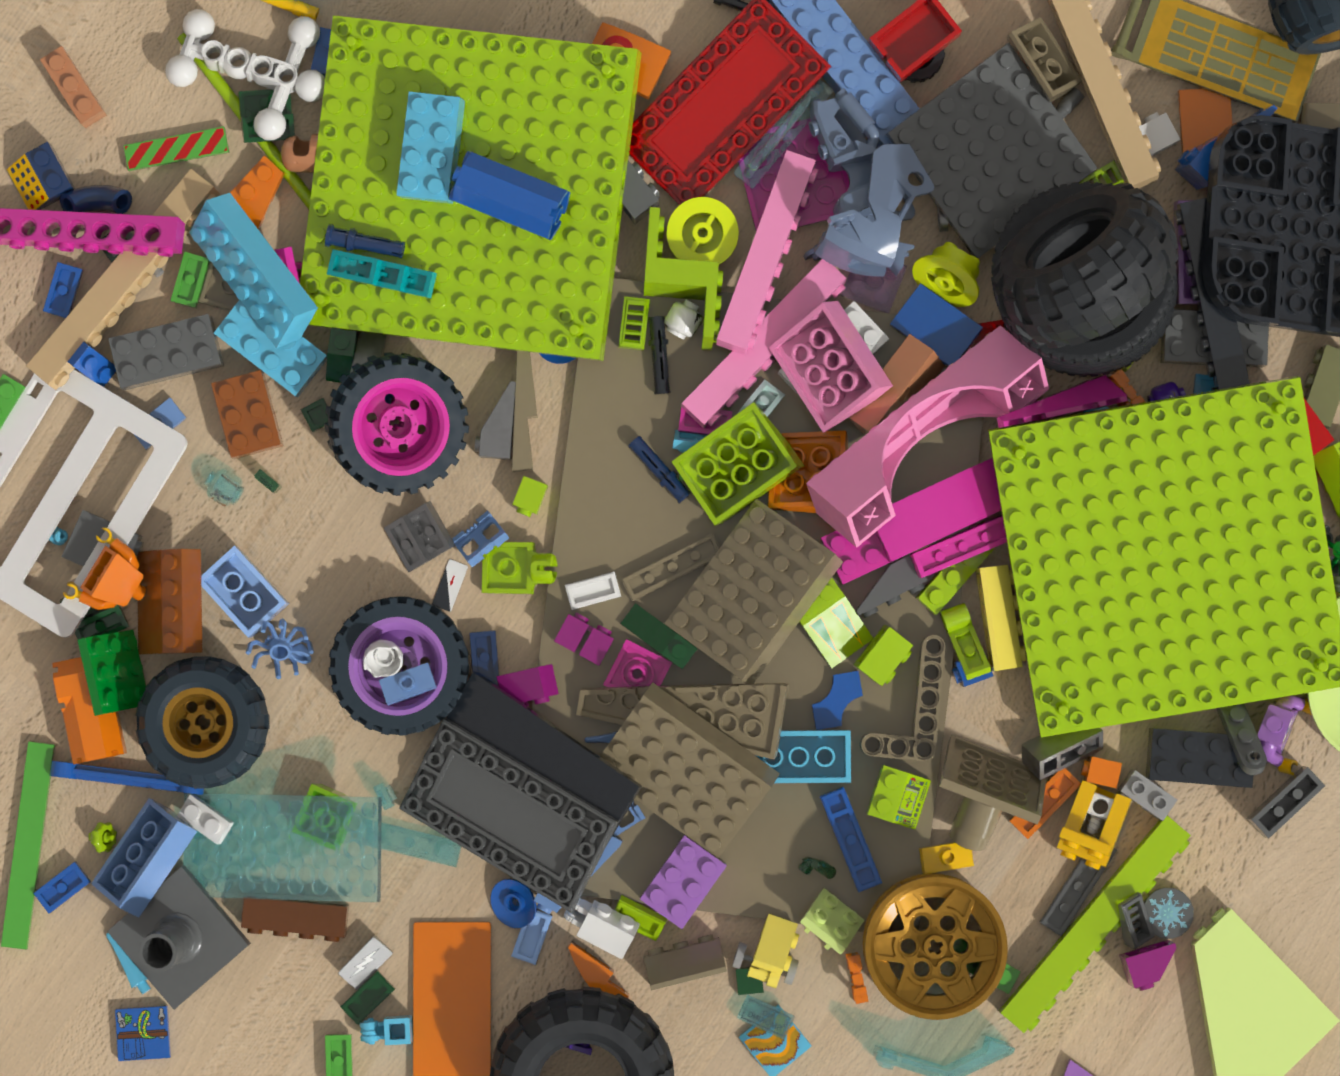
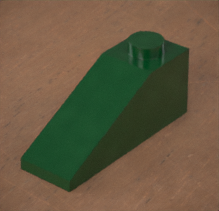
M636 603L620 623L681 669L685 667L698 649Z

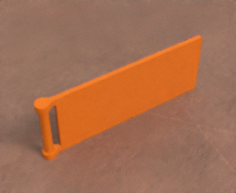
M415 922L413 925V1076H490L491 923Z

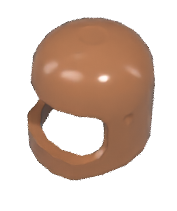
M312 134L310 141L301 140L297 135L290 136L284 141L281 149V159L287 170L295 173H314L318 134Z

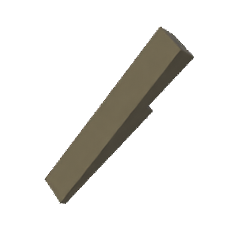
M517 351L513 472L534 470L528 419L538 418L531 356L530 352Z

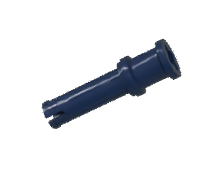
M329 224L326 231L325 247L334 245L344 247L347 251L361 249L403 258L404 241L358 233L355 228H350V230L336 228L334 224Z

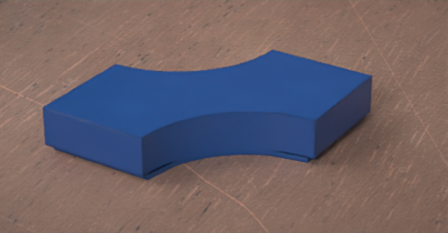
M859 671L833 675L832 688L829 694L822 701L812 704L816 730L842 726V714L846 706L852 700L863 696Z

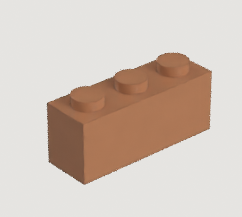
M62 46L40 59L80 124L85 129L107 116L73 60Z

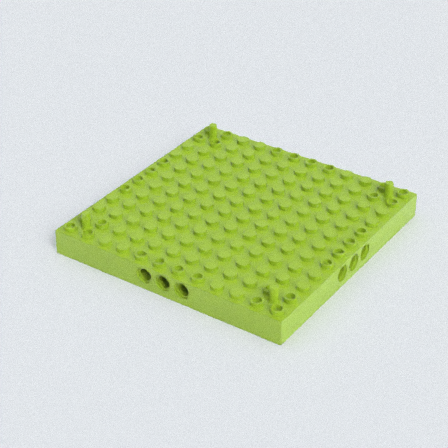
M333 15L300 285L318 307L308 326L338 328L358 332L604 361L623 208L622 202L642 53L634 48ZM409 92L454 96L465 100L458 166L462 167L467 151H471L571 192L565 214L561 215V225L552 240L538 236L453 201V204L403 199L396 196ZM334 224V227L346 230L355 228L358 233L404 241L405 250L403 258L361 249L347 251L344 247L334 245L325 247L328 225ZM332 249L437 273L432 297L430 299L327 275Z
M1293 376L988 429L1038 729L1041 737L1340 687V617L1300 377Z

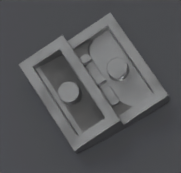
M431 501L384 527L408 572L415 570L456 546Z

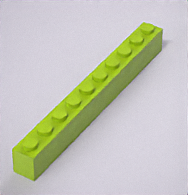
M1166 816L1163 821L1159 820L998 1011L1023 1033L1027 1029L1031 1032L1040 1022L1038 1016L1043 1010L1048 1012L1057 1000L1054 997L1059 991L1065 992L1074 980L1071 977L1077 970L1082 972L1090 962L1088 957L1092 952H1099L1107 941L1104 938L1110 931L1116 932L1121 926L1118 904L1137 892L1141 894L1143 892L1148 893L1156 884L1154 880L1160 872L1164 874L1173 864V861H1171L1172 857L1177 852L1181 854L1190 844L1188 839L1191 835L1169 816ZM1135 904L1129 906V907H1128V910H1129L1130 908L1134 907Z

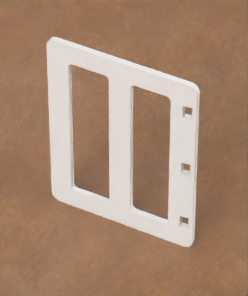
M76 370L70 373L66 384L57 390H54L34 373L0 429V453H2L0 457L1 487L58 392L63 391L94 411L91 420L0 567V599L64 638L71 637L75 633L90 606L79 602V599L76 597L74 599L64 598L62 603L56 604L28 587L24 581L117 427H123L154 447L153 453L107 527L114 539L118 538L126 545L131 541L188 444L184 435ZM37 382L44 386L37 398L29 396ZM107 531L103 533L100 538L101 540L108 539ZM98 542L74 581L79 591L83 592L80 588L103 548L105 546L110 547L108 543ZM71 587L68 591V594L70 595L75 593V589L73 587Z

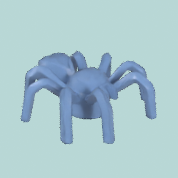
M282 618L279 621V628L281 629L279 635H277L270 622L264 621L261 632L265 633L268 627L272 636L268 635L264 643L258 640L249 642L246 654L249 655L254 645L269 651H261L256 654L251 667L255 669L260 657L270 655L274 661L275 676L277 679H281L279 661L288 658L293 665L294 675H298L297 662L302 664L310 663V654L314 653L313 645L308 640L306 629L299 626L294 627L286 638L287 622L285 619ZM297 631L302 632L303 637L290 642Z

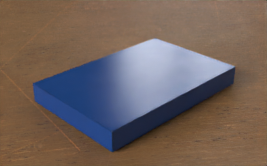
M921 283L890 323L892 328L905 337L911 334L933 349L946 366L960 359L983 330L982 326Z

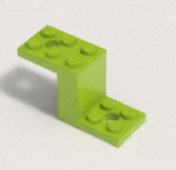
M650 207L644 296L705 300L701 350H712L713 343L717 342L720 321L715 320V318L720 317L721 296L717 295V293H721L723 271L718 270L719 262L662 258L663 241H658V239H663L665 217L660 216V208Z

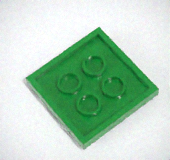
M134 630L78 639L94 715L98 716L137 708L138 701L141 700L144 694L146 682Z

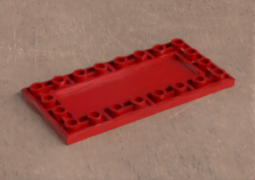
M751 0L633 122L629 155L679 205L692 198L704 197L832 66L767 0Z

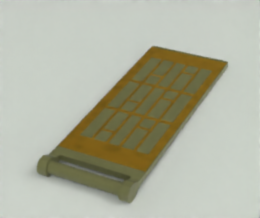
M1142 0L1131 1L1117 43L1112 46V56L1134 62L1259 110L1275 105L1278 109L1273 115L1291 119L1292 122L1298 121L1321 53L1303 55L1289 50L1287 42H1283L1281 37L1183 0H1150L1134 48L1130 52L1125 48Z

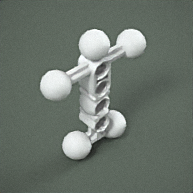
M194 9L184 17L182 27L186 38L180 54L170 58L166 64V78L176 87H186L192 84L198 72L194 58L204 60L205 66L212 71L220 70V73L224 74L225 72L233 79H244L247 77L249 82L254 80L256 84L274 90L268 108L259 111L254 119V130L264 140L273 141L280 138L284 133L286 120L282 112L290 93L296 91L299 97L306 102H316L322 99L325 77L317 70H306L300 73L299 76L297 73L305 50L314 46L320 37L319 25L310 17L300 16L289 25L288 37L292 44L285 62L268 56H257L256 53L251 54L243 47L230 49L229 45L223 46L216 40L201 44V41L210 38L215 28L214 18L203 9ZM211 53H220V56L216 59L208 58ZM236 60L245 61L243 65L238 67L232 65ZM262 67L269 69L265 74L257 73V70ZM285 75L293 76L292 80L288 82L282 81L281 78Z

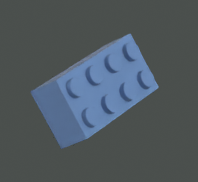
M149 798L91 884L117 907L136 917H140L197 831L180 819L171 809Z

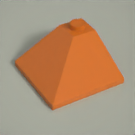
M846 430L781 433L804 466L769 490L768 507L770 509L816 513L806 483L815 474L826 468L832 460L848 450Z

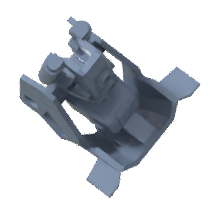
M843 88L836 93V98L822 102L820 99L813 100L809 107L811 120L809 122V129L812 136H817L820 144L818 145V153L822 160L826 159L829 172L846 171L850 184L847 192L842 194L833 208L834 215L828 218V228L821 235L819 243L807 251L803 257L805 260L813 258L814 261L823 259L840 269L865 276L884 277L887 267L897 276L904 266V258L909 256L907 251L915 248L914 245L899 242L902 221L910 220L915 216V208L912 204L914 198L930 194L934 190V184L910 144H885L877 148L879 132L874 125L875 121L855 96ZM912 173L919 174L923 179V184L913 186L909 183L908 176ZM903 199L905 202L901 211H896L900 201Z

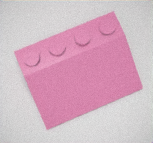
M838 301L823 302L769 347L822 432H827L866 407L893 386Z

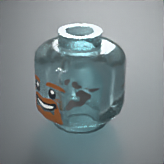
M225 468L220 469L217 473L212 471L205 481V485L208 486L207 496L224 507L230 504L235 505L245 488L242 486V479Z

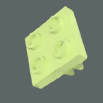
M823 888L800 923L806 927L804 931L807 934L811 931L826 943L824 947L827 950L833 948L841 955L857 933L864 919L841 902L835 895Z

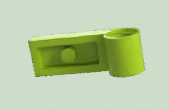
M965 603L940 611L945 629L966 679L970 680L991 672L990 664L973 627Z

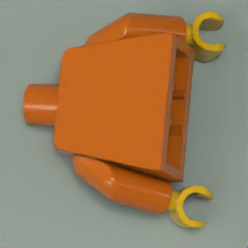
M107 528L102 529L107 531L108 539L101 540L97 535L96 539L100 543H108L110 547L105 546L80 587L83 592L79 591L77 584L74 582L66 584L75 589L74 594L70 595L63 592L65 598L74 599L76 597L79 599V602L97 610L114 608L116 605L126 606L131 598L139 601L146 593V588L140 585L143 574L138 571L139 562L134 551L120 539H114L111 531Z

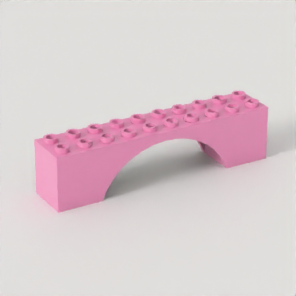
M1001 326L988 333L982 341L970 348L955 363L950 364L944 372L929 381L917 394L912 395L901 407L891 412L885 420L874 426L869 433L858 442L853 443L847 451L832 460L826 468L815 474L806 483L816 513L857 548L896 516L891 500L892 483L896 470L908 451L926 435L949 423L975 417H1000L1036 401L1049 390L1042 357L1022 345Z

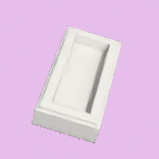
M615 572L565 585L571 610L621 597Z

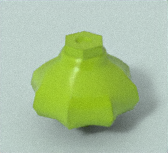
M99 822L95 829L88 834L89 841H91V844L98 853L103 851L109 853L116 844L117 831L113 829L110 822Z

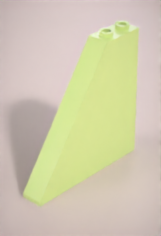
M1227 907L1225 910L1220 908L1211 917L1213 922L1206 928L1204 926L1199 928L1193 934L1194 940L1191 942L1213 1076H1284L1340 1020L1231 908Z

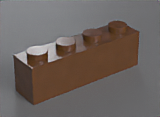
M246 895L243 902L241 928H247V933L262 934L263 930L273 931L274 936L288 937V933H299L298 938L314 939V935L324 936L325 941L339 942L340 938L346 937L349 905Z

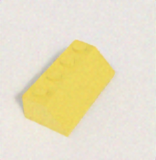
M1008 565L976 569L987 656L991 670L999 671L1023 667L1022 662L1026 661L1024 646L1019 645L1018 636H1022L1020 620L1016 621L1015 617L1018 605L1016 595H1012L1011 585H1014L1012 570H1009Z

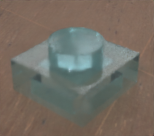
M383 782L373 787L384 811L395 806L393 800L397 799L391 785L386 787Z

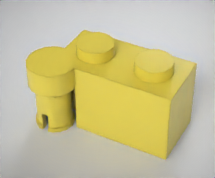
M768 914L747 977L766 982L767 986L776 989L782 972H788L792 957L788 956L790 948L795 949L800 934L795 933L798 926L797 923Z

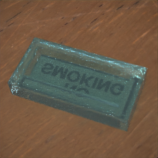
M748 994L737 1016L738 1020L783 1040L795 1018L794 1015Z

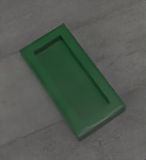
M376 971L340 1007L359 1025L396 988L379 971Z

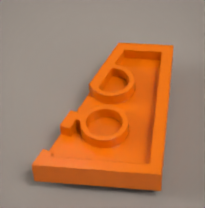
M265 155L230 192L257 229L262 225L267 209L273 201L285 174Z

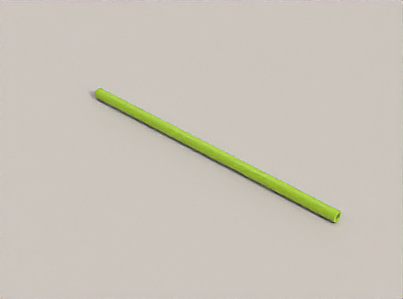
M182 33L177 38L182 46L186 38L185 33ZM194 58V62L240 120L237 95L218 71L208 69L205 66L204 60ZM272 141L257 142L268 158L285 173L283 177L309 210L311 191L297 173L291 172L284 167L281 152Z

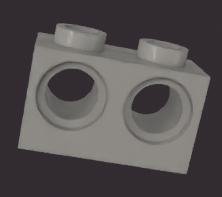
M1131 769L1117 789L1118 792L1130 798L1138 806L1161 821L1166 818L1177 802L1176 798L1133 769Z

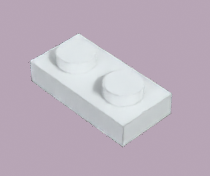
M195 794L189 795L177 815L217 845L223 842L234 824L233 821Z

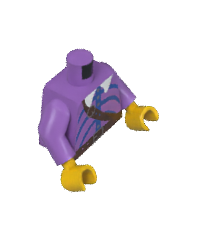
M1293 695L1279 697L1277 701L1269 704L1257 734L1267 761L1278 767L1279 772L1294 775L1291 772V765L1298 766V762L1284 758L1282 754L1299 710L1312 716L1308 698L1304 699Z

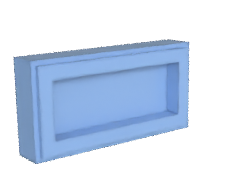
M536 910L533 921L520 929L511 957L536 965L553 915Z

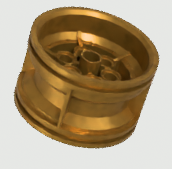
M939 873L918 874L895 883L876 900L867 916L863 930L862 947L864 960L874 984L891 1004L901 1011L918 1018L943 1020L955 1018L974 1010L994 992L1006 967L1008 943L1005 927L999 913L980 891L967 882L950 875ZM931 897L946 898L936 910H933L924 900V898ZM899 913L904 928L888 932L891 923ZM970 914L975 918L981 932L966 929ZM918 916H925L928 919V925L923 930H918L914 927V920ZM944 916H951L954 919V926L949 930H944L940 926V920ZM909 938L914 940L915 948L912 952L906 953L901 950V943ZM960 938L967 941V948L961 953L956 952L953 948L955 940ZM931 940L935 942L941 941L942 944L939 946V952L935 953L934 950L928 951V948L931 947ZM888 961L904 964L900 980L893 973ZM919 961H924L928 964V972L924 975H917L914 972V966ZM946 961L952 962L955 966L953 973L950 975H944L940 971L942 963ZM979 962L976 971L970 977L966 965ZM934 983H937L945 993L927 994L926 992Z

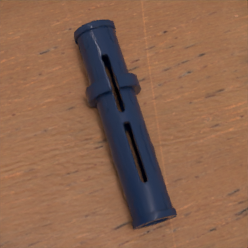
M638 436L628 445L660 481L659 485L662 488L665 487L679 504L691 494L676 477L677 473L671 471L641 436Z

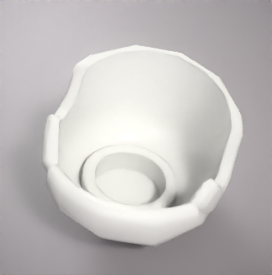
M375 641L364 652L363 668L368 670L375 678L393 676L398 673L403 665V653L392 641Z

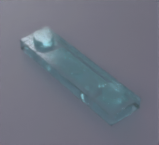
M364 817L362 818L356 841L359 844L452 867H457L461 846L448 838Z

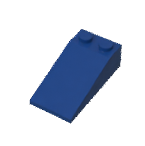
M1272 105L1257 111L1249 117L1258 115L1272 116L1278 108ZM1219 135L1198 147H1194L1190 151L1186 150L1177 160L1180 164L1175 168V171L1196 190L1208 187L1210 155Z

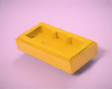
M955 842L919 848L923 874L974 866L972 850L965 849Z

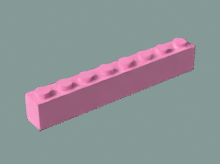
M786 150L718 334L716 345L746 355L748 348L753 350L758 336L754 334L756 325L761 326L764 321L766 311L762 310L765 301L770 302L775 290V287L771 286L774 277H780L784 265L780 263L783 253L788 255L792 240L788 238L791 230L796 231L801 219V216L797 215L800 206L805 208L810 193L806 192L808 184H814L818 169H815L816 160Z
M822 259L764 318L762 325L756 326L754 334L758 336L753 350L748 348L746 355L732 351L682 402L681 408L703 429L707 424L712 427L722 416L719 412L725 406L730 408L739 399L737 394L743 388L748 390L756 382L757 378L755 375L761 369L765 372L775 362L773 359L774 355L769 347L820 304L827 302L832 296L836 299L846 289L844 286L846 277L832 264Z

